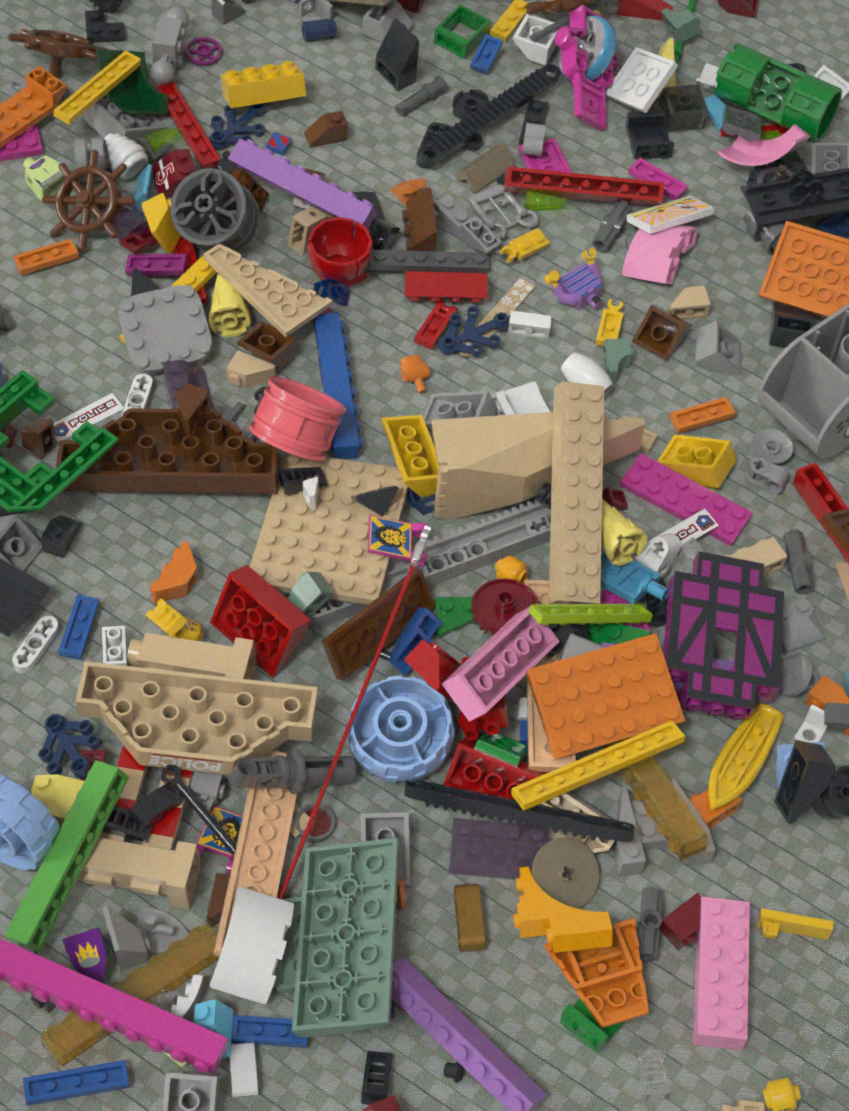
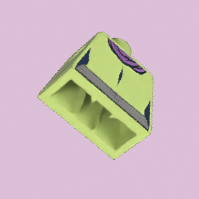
M43 156L37 161L29 157L23 163L27 185L41 201L44 196H54L57 194L60 184L65 179V176L59 170V164L61 163L48 156Z

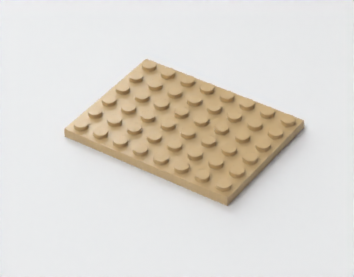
M285 452L280 469L321 467L327 485L319 487L316 509L312 511L303 496V491L288 495L284 494L278 474L277 494H272L250 567L278 592L291 593L292 587L299 581V577L303 573L308 571L321 572L334 592L329 599L369 605L382 593L391 557L367 552L369 515L382 516L352 501L351 496L392 485L398 486V491L383 518L400 521L409 487L404 484L399 468L328 457L323 461H315Z

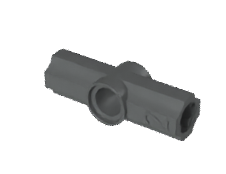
M624 200L616 202L609 215L605 214L599 231L592 241V245L597 251H607L615 237L618 238L627 220V215L632 210L628 202Z
M792 529L784 533L783 536L786 555L788 556L786 569L788 572H791L794 591L799 593V595H804L814 590L811 573L812 557L811 553L806 550L803 532H800L798 529Z
M650 886L642 889L640 918L637 930L640 960L643 962L657 961L663 901V891L658 887ZM645 922H652L655 926H647Z

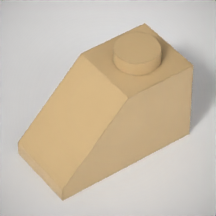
M705 286L685 288L670 305L669 312L683 320L708 317L711 304Z
M238 350L226 368V379L231 384L243 388L268 383L269 378L275 376L276 365Z

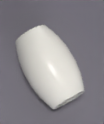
M572 353L561 367V371L568 382L604 386V398L614 385L606 371L594 360L583 354Z

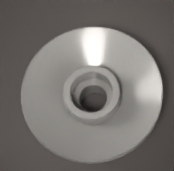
M764 429L753 436L751 449L756 457L763 458L773 464H781L791 457L793 443L782 431Z

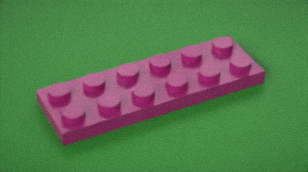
M642 453L634 461L619 484L621 488L683 521L706 509L719 525L707 532V534L731 547L753 514V512Z

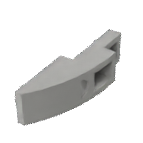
M450 194L434 202V209L445 220L444 226L470 247L487 254L502 244V241L476 215L471 217Z

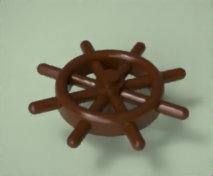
M538 0L537 2L528 3L526 5V12L529 15L538 12L543 14L569 12L582 5L588 6L600 0Z
M22 29L20 34L10 33L8 36L10 41L25 43L24 47L27 50H35L50 55L49 73L58 77L61 76L62 60L64 58H89L97 60L98 49L108 50L104 47L92 46L90 39L53 30L38 29L29 31Z
M95 149L90 153L89 166L80 167L71 172L65 163L59 164V170L63 173L65 179L60 184L56 196H44L42 198L44 204H55L56 212L60 219V222L50 231V236L56 237L65 228H68L79 234L78 250L80 252L86 250L88 236L106 230L111 238H117L118 232L112 226V223L118 216L121 205L135 204L133 197H122L119 183L116 180L127 170V165L124 163L120 164L110 174L104 169L97 167L99 153ZM95 177L102 178L103 181L94 189ZM87 178L86 189H84L80 182ZM107 188L109 189V197H99ZM73 189L78 193L77 196H70ZM68 204H76L77 206L69 213ZM82 213L81 225L76 224L73 220ZM93 213L97 220L89 224L90 215Z

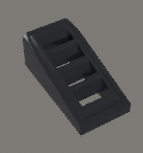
M321 467L285 468L279 470V481L285 495L303 491V481L308 480L306 477L311 479L318 475L319 487L327 485Z
M660 579L659 584L666 587L665 581ZM647 593L645 594L646 609L653 614L649 624L659 628L666 623L668 598L665 601H661L658 598L655 600V596Z
M115 805L102 832L147 843L155 823L143 827L142 832L139 833L140 823L128 813L129 810ZM121 819H125L123 825L120 826ZM131 821L134 822L132 830L128 829Z
M367 1051L361 1092L362 1104L370 1105L387 1098L393 1053ZM371 1062L385 1063L386 1066L371 1065ZM370 1072L383 1073L385 1075L370 1074ZM369 1082L381 1083L383 1085L369 1084Z

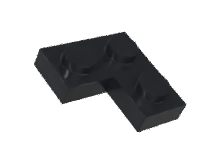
M104 10L85 11L87 39H90L92 43L125 41L124 22L105 23Z

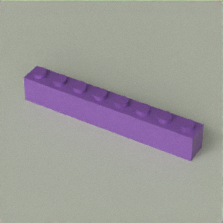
M240 138L228 158L233 165L243 168L246 172L334 218L353 219L354 228L355 222L358 221L369 229L377 215L371 202L365 199L363 201L356 199L357 196L350 191L342 192L338 185L332 182L329 184L323 182L324 179L315 173L313 175L306 173L307 170L300 165L292 166L288 159L282 156L280 158L273 156L274 153L265 147L263 150L258 148V144L250 139L244 141Z
M405 958L393 962L391 998L508 1111H536L547 1094Z

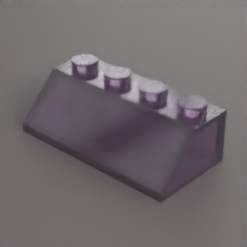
M454 818L451 832L449 874L515 880V878H519L520 867H529L532 875L534 858L539 849L548 842L549 830L545 831L544 826L536 829L535 825L526 827V824L519 826L516 823L509 824L505 822Z

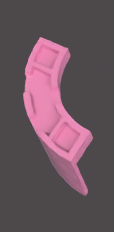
M795 124L785 134L771 140L759 139V142H749L744 140L742 136H738L732 146L720 150L718 154L736 164L747 166L763 165L794 152L809 139L810 135Z
M678 225L653 234L639 229L627 252L622 275L673 284L675 273L680 263V258L678 257L680 253L685 254L688 249L695 247L698 227Z

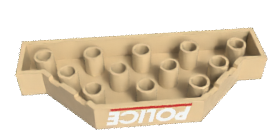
M85 661L77 693L76 706L78 716L102 718L139 765L166 768V765L172 764L181 770L229 775L241 758H261L288 739L312 742L318 704V687Z

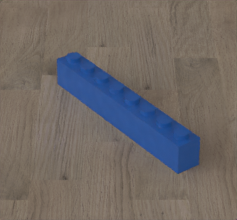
M339 313L319 314L314 318V333L323 393L336 399L346 408L344 415H340L342 421L338 425L331 441L332 457L343 460L359 458V450L363 449L362 437H358L357 434L360 432L359 420H355L357 404L352 402V399H355L354 386H350L352 371L347 369V366L350 365L349 353H345L347 339L342 336V333H345L344 321H340Z

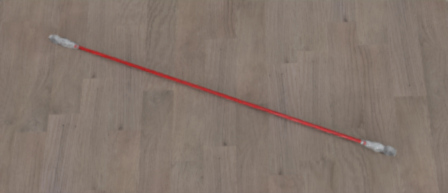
M424 527L420 540L417 541L414 547L409 572L278 899H283L413 571L420 563L426 551V543L431 532L430 527Z

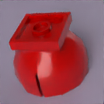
M336 217L323 220L312 229L307 243V253L311 262V268L332 295L367 279L365 270L371 258L373 242L366 227L356 221L354 234L353 219Z

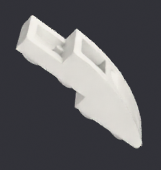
M125 626L102 627L103 663L127 666Z

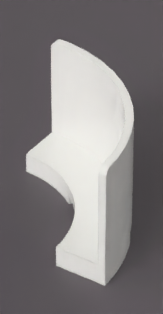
M530 382L491 395L497 407V415L550 412L536 382Z
M238 887L227 935L210 981L211 988L266 1005L276 979L277 959L282 960L287 941L284 938L288 928L291 926L294 903L247 888Z

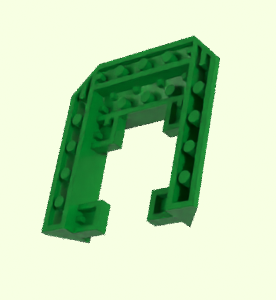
M21 370L0 388V431L27 408L41 416L55 404V397L39 387L38 381L24 370ZM86 421L72 433V439L81 446L54 470L40 461L27 474H23L0 457V506L8 512L42 510L119 442V439L103 427L98 429ZM0 432L1 451L9 444V438L2 432Z

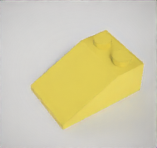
M58 774L36 775L31 793L38 801L41 800L48 807L50 814L53 818H56L61 828L66 814L73 805L76 795L85 781Z

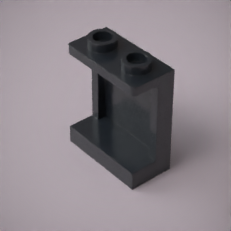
M665 110L647 111V113L641 111L628 112L625 127L634 159H639L640 157L642 159L672 157L674 143L668 137L665 126L667 116Z

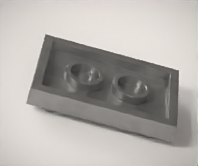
M726 104L723 110L722 130L732 136L735 134L742 136L744 140L749 142H759L762 116Z

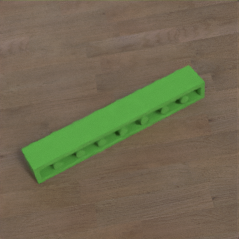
M95 760L85 782L76 795L73 805L65 816V820L52 843V847L43 858L42 864L36 876L32 879L24 899L20 902L13 920L8 925L4 936L15 944L37 953L41 951L129 779L121 769Z

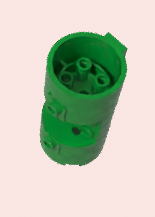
M736 43L734 45L735 50L728 52L726 57L724 56L716 73L715 81L718 86L713 89V95L746 111L762 116V118L788 130L796 124L810 135V140L818 142L828 130L837 112L842 97V89L743 44Z

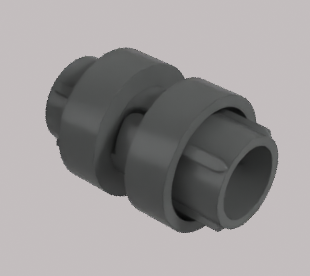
M749 209L744 216V222L747 224V234L755 241H761V247L769 255H774L785 223L757 228L753 213Z

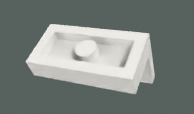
M511 311L508 334L548 339L551 316Z

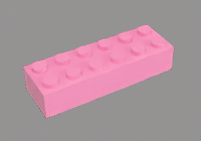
M530 607L513 616L442 683L469 722L487 713L526 675L525 671L527 669L533 668L560 642L548 625L537 623L536 619L528 613Z
M701 897L700 928L697 933L695 957L693 1045L742 1051L747 1042L750 902Z

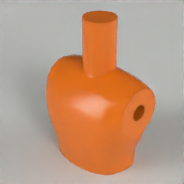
M420 355L402 358L400 366L403 381L415 382L418 393H424L426 388L423 379L430 376L428 365L423 362Z

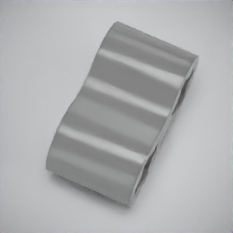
M527 122L522 154L541 157L546 125Z

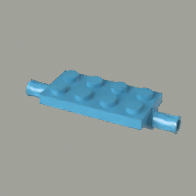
M601 549V587L633 605L647 593L661 601H665L668 598L669 588L659 584L661 578L659 573L635 560L621 566L613 565Z

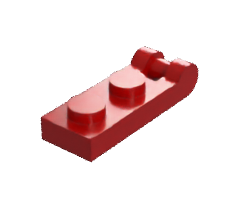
M438 301L415 335L414 342L433 350L448 327L450 316L457 314L458 308L446 306L444 302Z

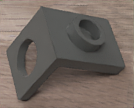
M136 137L134 139L137 144L141 146L143 144L146 147L147 151L145 150V153L148 156V160L160 159L166 155L165 152L174 147L170 142H162L151 149L146 138Z

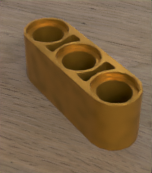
M479 884L454 885L459 951L485 950V934Z

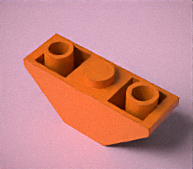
M184 541L180 548L177 547L174 550L170 563L164 565L159 579L153 581L150 587L153 603L156 604L160 598L164 601L185 597L197 581V566L187 541Z

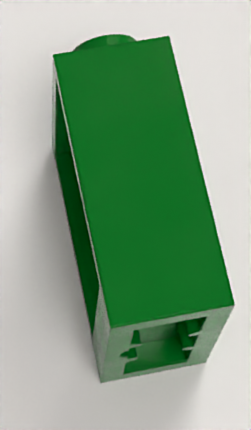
M459 4L435 28L434 43L465 59L482 42L485 34L489 35L491 20ZM459 23H462L476 32L467 40L455 34L452 30Z

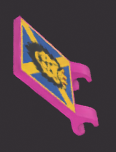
M369 515L367 552L413 562L415 551L411 552L412 534L420 538L424 527H428L426 523L412 524ZM425 551L421 554L416 566L422 567L424 565V560H427V553Z
M214 806L210 813L211 816L237 845L243 816ZM205 824L196 843L200 861L204 850L228 857L230 859L226 865V874L230 875L234 857Z

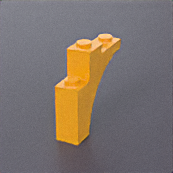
M529 867L519 868V878H515L517 892H521L522 895H519L517 913L513 914L514 929L519 928L520 938L546 935L547 943H552L553 953L612 947V925L608 911H586L558 902L538 886L531 875Z

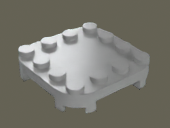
M171 286L133 295L121 301L119 324L133 369L151 377H156L155 373L192 364H196L197 367L204 364V361L209 357L212 350L211 334L201 299L192 286Z

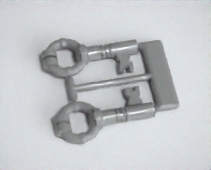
M502 184L468 197V200L473 205L472 209L490 230L494 229V227L500 228L501 232L495 234L500 240L505 239L506 228L517 225V223L528 229L538 226V214L523 207L513 193L503 192L504 186ZM505 194L506 198L498 200V203L501 204V207L511 204L518 212L516 216L517 221L511 222L493 198ZM490 200L508 224L503 225L491 220L486 213L494 211L493 206L491 207V204H487L481 207L479 203ZM529 214L534 219L524 222L521 218Z

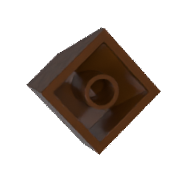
M651 305L632 342L668 361L683 343L692 324L658 305Z
M263 321L237 341V345L280 368H283L294 358L296 339L290 335L287 337L283 336L276 328Z

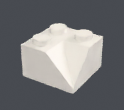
M526 14L513 36V41L528 60L542 65L547 64L557 46L555 35L558 30L535 42L531 41L530 35L554 22Z

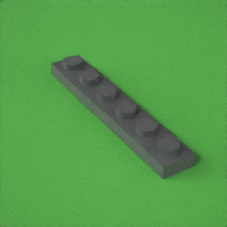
M373 250L369 261V270L489 273L490 265L488 253Z

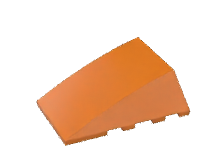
M635 918L612 925V947L553 953L552 943L544 944V948L601 1028L649 1014Z

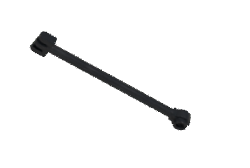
M172 764L166 765L167 771L163 767L161 772L163 783L172 785L173 788L178 790L234 857L236 844L183 783L180 777V769ZM166 773L173 774L174 779H167ZM281 884L279 885V888H278L277 898H278L279 893H280L281 888H282V885H281ZM285 891L283 899L291 898L287 891Z

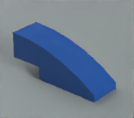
M418 607L400 634L390 655L389 662L402 675L406 676L412 667L404 659L422 639L430 644L432 642L430 637L442 622L427 608Z

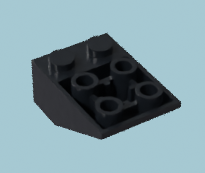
M397 18L393 20L376 54L375 69L397 91H400L416 83L419 40Z
M772 301L769 345L787 347L795 339L815 326V314Z

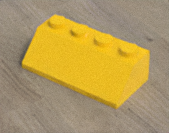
M412 415L381 418L404 484L420 497L435 496L438 470L441 465H438L436 449L423 416Z

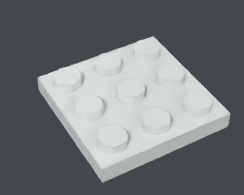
M636 47L615 77L613 85L606 90V96L609 99L647 113L678 65L672 60Z

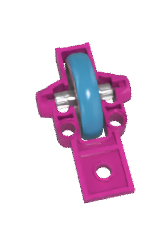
M582 5L570 12V27H561L555 35V43L560 48L558 65L561 74L565 79L572 82L574 86L575 117L602 131L607 128L605 89L613 85V72L619 64V57L614 53L616 49V33L612 24L605 18H602V15Z

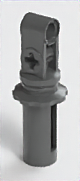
M298 749L288 751L286 757L277 755L274 758H241L229 773V781L234 787L240 789L255 787L284 789L287 787L291 794H296L303 790V786L323 785L334 756L302 757ZM339 756L328 785L351 784L354 781L356 767L351 756Z

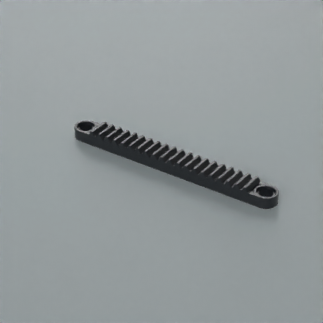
M547 64L540 69H536L534 73L531 72L524 80L521 79L518 84L515 83L513 87L510 86L508 90H504L503 94L500 93L497 98L494 97L492 101L489 100L486 105L483 104L481 108H477L475 112L473 111L470 116L467 115L464 120L461 119L453 127L450 126L448 130H444L443 134L440 133L437 138L434 137L431 142L421 148L420 162L425 166H434L557 84L561 75L560 68L554 64ZM552 72L555 74V77H550L546 73ZM425 153H432L434 158H427Z
M408 780L405 782L404 795L410 799L424 801L427 807L434 803L437 809L440 805H443L446 811L449 807H452L453 812L461 809L462 814L470 811L472 816L478 812L481 818L488 814L490 820L497 816L500 822L506 818L509 824L516 820L519 826L522 822H525L526 827H530L531 824H534L536 829L544 826L545 831H548L551 827L554 833L561 829L564 835H567L569 831L572 832L573 837L580 833L582 839L590 835L592 841L599 837L602 843L606 839L619 842H631L634 840L635 826L631 823L539 804L523 811L515 799L421 780L409 782Z

